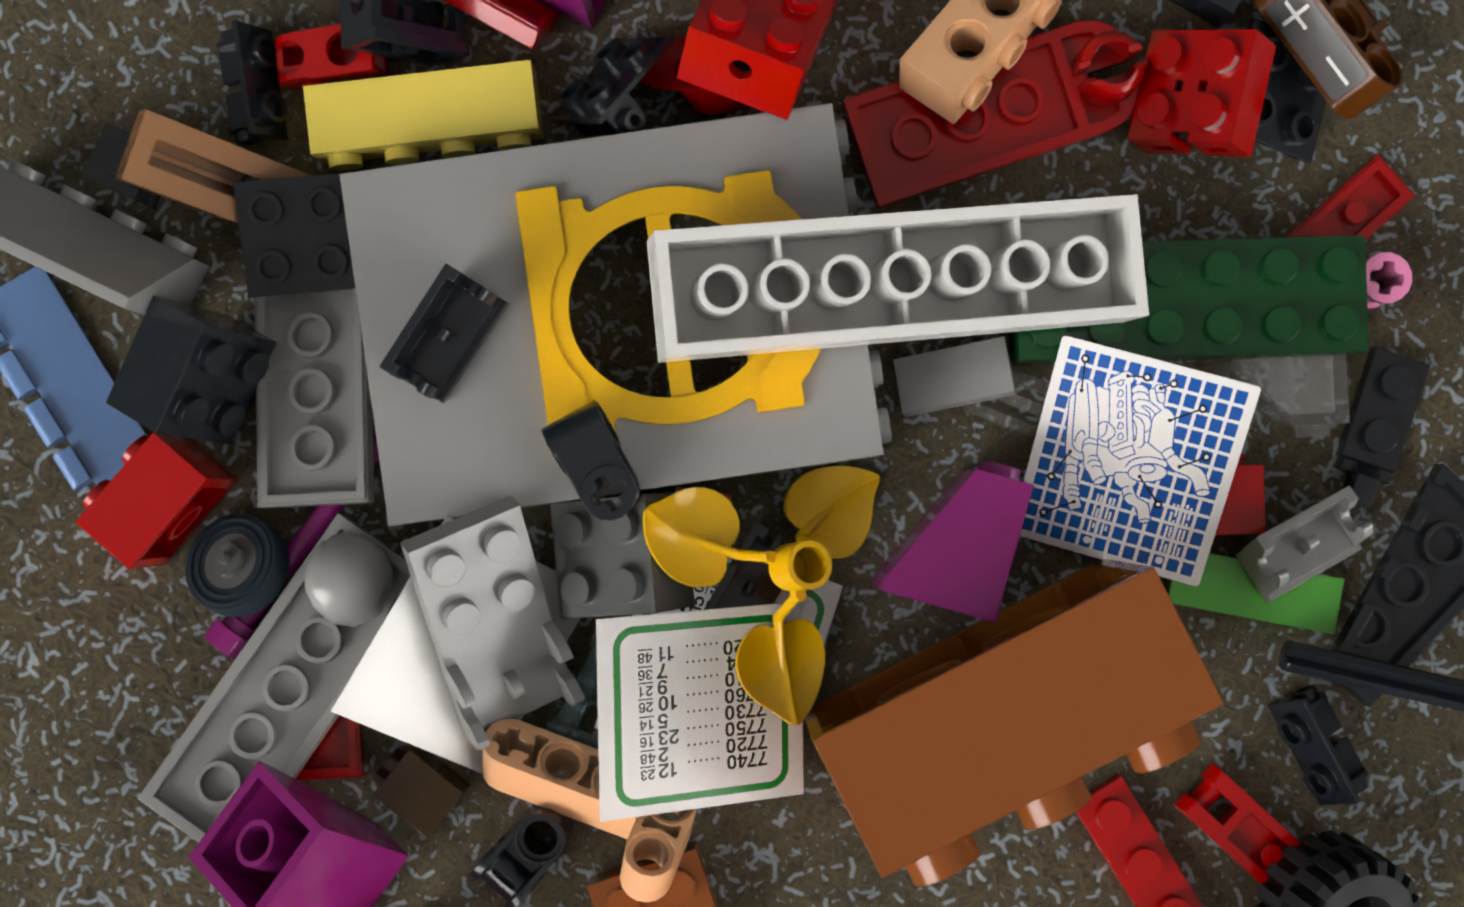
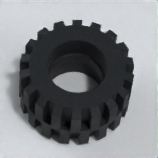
M1333 830L1322 831L1318 838L1313 834H1309L1301 838L1300 845L1296 848L1290 844L1281 852L1283 858L1277 864L1272 862L1266 873L1269 874L1266 883H1260L1256 894L1261 898V902L1254 906L1421 907L1419 896L1413 893L1416 886L1413 880L1404 874V870L1352 835L1344 832L1339 835Z

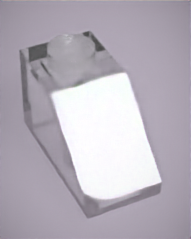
M1346 354L1235 359L1216 364L1217 375L1259 386L1261 392L1255 410L1275 428L1294 427L1295 438L1330 436V425L1350 423Z

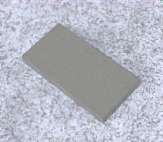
M356 289L255 297V330L277 342L270 356L267 372L256 387L257 507L272 509L375 503L373 411Z

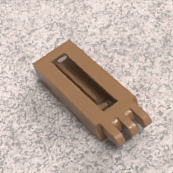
M144 109L138 112L115 179L239 226L233 182H242L244 174L259 180L311 175Z

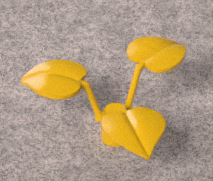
M829 466L814 469L799 476L789 487L783 506L787 519L800 530L795 535L796 542L781 545L774 551L744 550L731 547L739 534V517L730 500L713 489L705 487L682 489L655 503L647 505L643 512V531L649 551L660 568L675 581L689 587L699 588L716 585L725 575L727 557L735 560L768 564L769 574L775 585L780 589L790 592V596L773 615V627L761 625L749 630L742 638L735 658L736 674L743 690L756 703L790 725H800L815 703L824 674L825 648L820 632L809 620L793 619L786 623L784 621L798 602H804L807 599L806 590L819 588L827 582L832 572V559H842L854 554L867 538L872 523L874 498L880 482V476L869 470L851 466Z

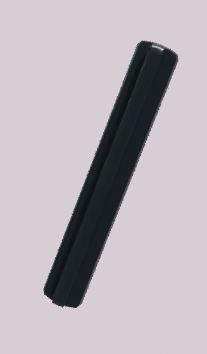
M1291 640L1285 641L1281 648L1279 667L1284 671L1464 712V680Z

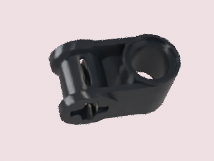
M595 399L542 428L543 437L562 471L569 477L584 507L591 515L600 520L612 521L622 518L635 506L640 494L638 478L621 449V443L613 426ZM606 475L611 483L621 480L625 484L626 490L619 496L622 505L616 506L611 499L603 502L599 500L596 492L603 487L601 476Z
M533 805L506 836L502 835L469 873V876L474 880L482 878L506 900L505 907H518L540 882L546 870L560 856L573 833V819L561 815L552 809ZM544 821L552 825L556 830L557 840L547 843L537 839L532 832V822Z

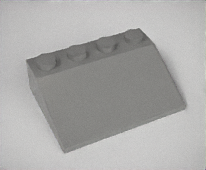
M13 160L8 170L0 166L1 250L115 305L145 315L153 296L188 305L192 304L210 267L193 258L198 249L197 247L165 233L160 243L143 234L147 226L146 223L117 209H114L110 218L95 212L92 208L96 199L65 184L59 194L41 186L46 175Z

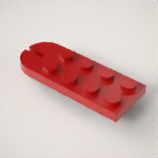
M1079 21L1026 39V48L1017 63L1009 70L1002 67L991 80L992 87L984 102L975 111L967 109L955 124H952L899 88V81L843 99L841 105L876 209L879 210L1115 130L1133 114L1139 85L1144 80L1147 69V60L1135 63L1125 73L1104 80H1097L1095 77L1089 79L1088 75L1132 61L1142 51L1141 44L1128 34H1124L1115 27L1099 21Z

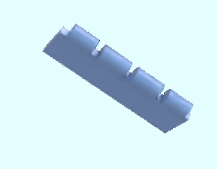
M35 266L0 287V350L9 344L13 349L0 356V372L18 401L25 400L37 392L42 396V398L40 397L27 405L24 411L47 448L55 447L68 439L71 445L56 453L53 458L73 491H78L92 482L97 485L105 479L111 481L125 465L121 458L127 448L142 435L148 436L140 423L106 403L115 383L113 377L49 273Z

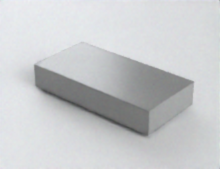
M1005 336L893 359L902 414L905 417L1017 395L1008 343Z

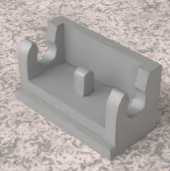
M1350 485L1256 537L1235 555L1267 604L1363 549L1360 543L1372 535L1373 524L1368 521L1357 525L1353 521L1349 510L1355 507L1359 498Z

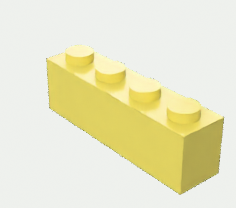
M531 60L303 86L310 154L322 164H329V169L332 171L360 169L363 167L364 159L385 157V163L401 165L419 161V153L441 151L442 157L454 158L474 155L476 153V146L497 144L498 150L503 151L530 147L531 140L544 139L537 73Z

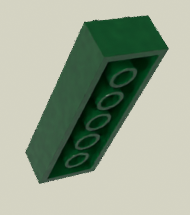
M1365 236L1142 241L1149 316L1123 323L1009 332L1012 365L1055 364L1063 336L1078 338L1161 361L1348 357L1368 352Z

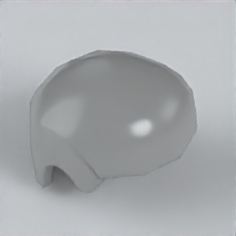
M347 532L333 535L327 541H322L312 553L304 574L305 592L315 611L332 624L356 627L377 618L383 612L384 604L394 585L393 570L386 550L368 536Z

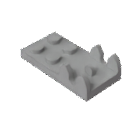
M508 496L400 542L461 729L475 749L479 751L490 745L485 731L498 720L517 719L561 697L572 706L585 700L584 693L565 664L566 661L574 657L563 634L552 620L521 507L512 496Z

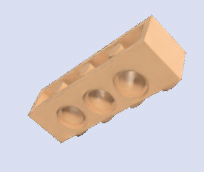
M950 0L900 58L899 88L952 124H955L967 109L975 111L984 102L992 87L991 80L1002 67L1009 70L1017 63L1026 48L1027 37L1037 26L1044 29L1053 20L1062 0ZM1003 10L1011 13V15L998 16L992 12ZM960 51H972L978 55L970 58H965L957 55L956 53Z

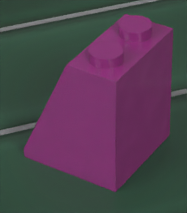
M987 461L986 464L979 462L977 469L962 470L874 574L872 585L885 592L996 623L1034 485L1018 481L1021 470L995 462Z
M258 761L188 858L231 907H373L409 855L372 820L276 768Z

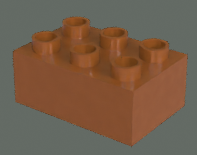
M1100 559L999 610L996 623L982 619L812 706L805 721L811 739L881 878L906 867L914 885L921 887L942 881L972 864L981 854L972 832L1014 811L1017 812L1024 828L1027 830L1051 825L1075 813L1085 806L1092 797L1082 776L1123 755H1126L1135 773L1157 770L1187 756L1202 743V739L1192 720L1224 703L1155 568L1140 564Z

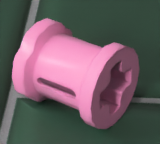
M1381 252L1366 259L1367 309H1374L1381 304L1396 302L1409 292L1412 284V271L1408 262L1400 255L1392 252ZM1375 272V279L1384 281V288L1382 290H1379V283L1370 281V273Z

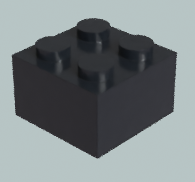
M153 296L106 403L155 433L231 444L236 432L241 428L245 420L246 409L258 382L267 372L269 359L277 342L229 315Z

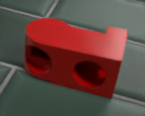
M340 23L283 34L274 40L279 86L284 89L303 90V86L389 76L387 57L341 49Z

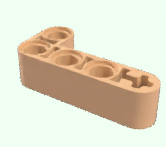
M501 719L489 726L485 732L489 738L490 745L482 749V774L489 786L500 792L543 808L552 809L561 815L627 839L620 873V882L623 890L631 898L642 902L656 901L667 893L690 839L697 809L674 812L680 817L677 820H667L655 814L600 822L598 749L517 719ZM557 771H563L569 773L573 777L562 780L557 779L551 776L550 774ZM643 859L653 860L661 868L653 871L644 870L636 862Z

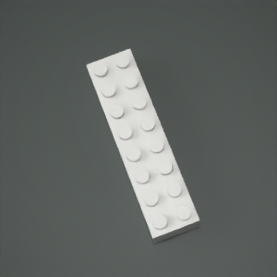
M1137 194L657 230L647 240L658 363L1123 323L1149 316Z

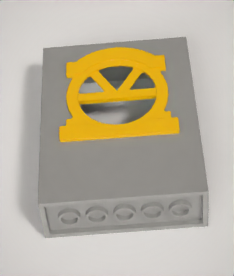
M832 103L794 108L788 121L769 113H760L340 174L388 525L399 526L444 520L446 516L459 518L508 496H512L521 508L581 500L569 477L562 471L553 457L541 430L594 399L599 403L613 426L621 443V449L638 478L640 491L874 458L884 455L882 444L892 442L890 419L886 407L877 409L874 388H878V385L883 384L882 364L879 351H869L868 345L746 355L747 363L738 372L721 384L702 392H697L694 389L690 360L666 362L671 397H654L629 391L606 379L582 354L572 332L569 303L572 284L577 271L589 252L603 238L629 222L645 217L649 239L654 231L671 229L670 217L673 214L697 216L722 226L854 216L853 212L858 210L853 176L843 178L841 166L845 165V155L849 154L847 127L845 119H834ZM447 263L509 304L446 402L441 403L436 399L420 394L416 391V387L390 375L379 366ZM606 475L600 477L603 487L596 494L597 497L618 495L624 492L626 487L621 480L611 483Z

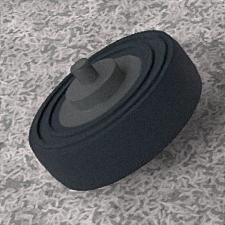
M247 514L223 516L205 527L189 550L185 568L188 588L193 597L202 606L222 616L245 617L255 614L268 606L284 586L290 562L288 547L281 534L272 525L258 517Z

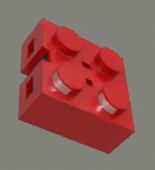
M1257 29L1152 30L1145 58L1147 60V69L1144 80L1139 85L1127 140L1149 154L1190 155L1191 147H1196L1207 156L1251 157L1276 45Z

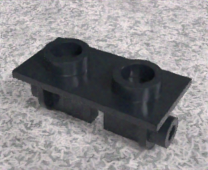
M237 20L232 21V29L222 31L220 33L221 41L216 44L217 51L219 52L223 85L234 86L241 84L242 88L240 92L225 96L230 125L229 133L236 136L238 145L257 144L260 142L259 136L282 141L288 140L285 123L287 108L281 96L272 31Z
M1311 684L1294 692L1293 695L1296 700L1273 702L1267 705L1277 723V731L1280 737L1290 747L1304 773L1306 786L1316 796L1320 805L1359 803L1361 799L1358 793L1368 788L1365 780L1368 772L1363 767L1348 737L1339 738L1332 744L1328 739L1330 735L1342 726L1327 700L1326 693L1318 692L1315 685Z

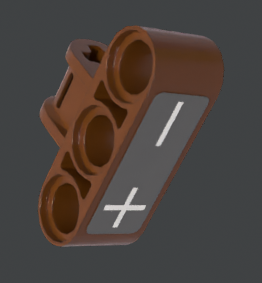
M1254 0L1261 15L1327 103L1342 117L1348 119L1355 118L1401 86L1403 82L1401 68L1395 57L1377 35L1388 27L1389 24L1385 19L1377 20L1363 0Z

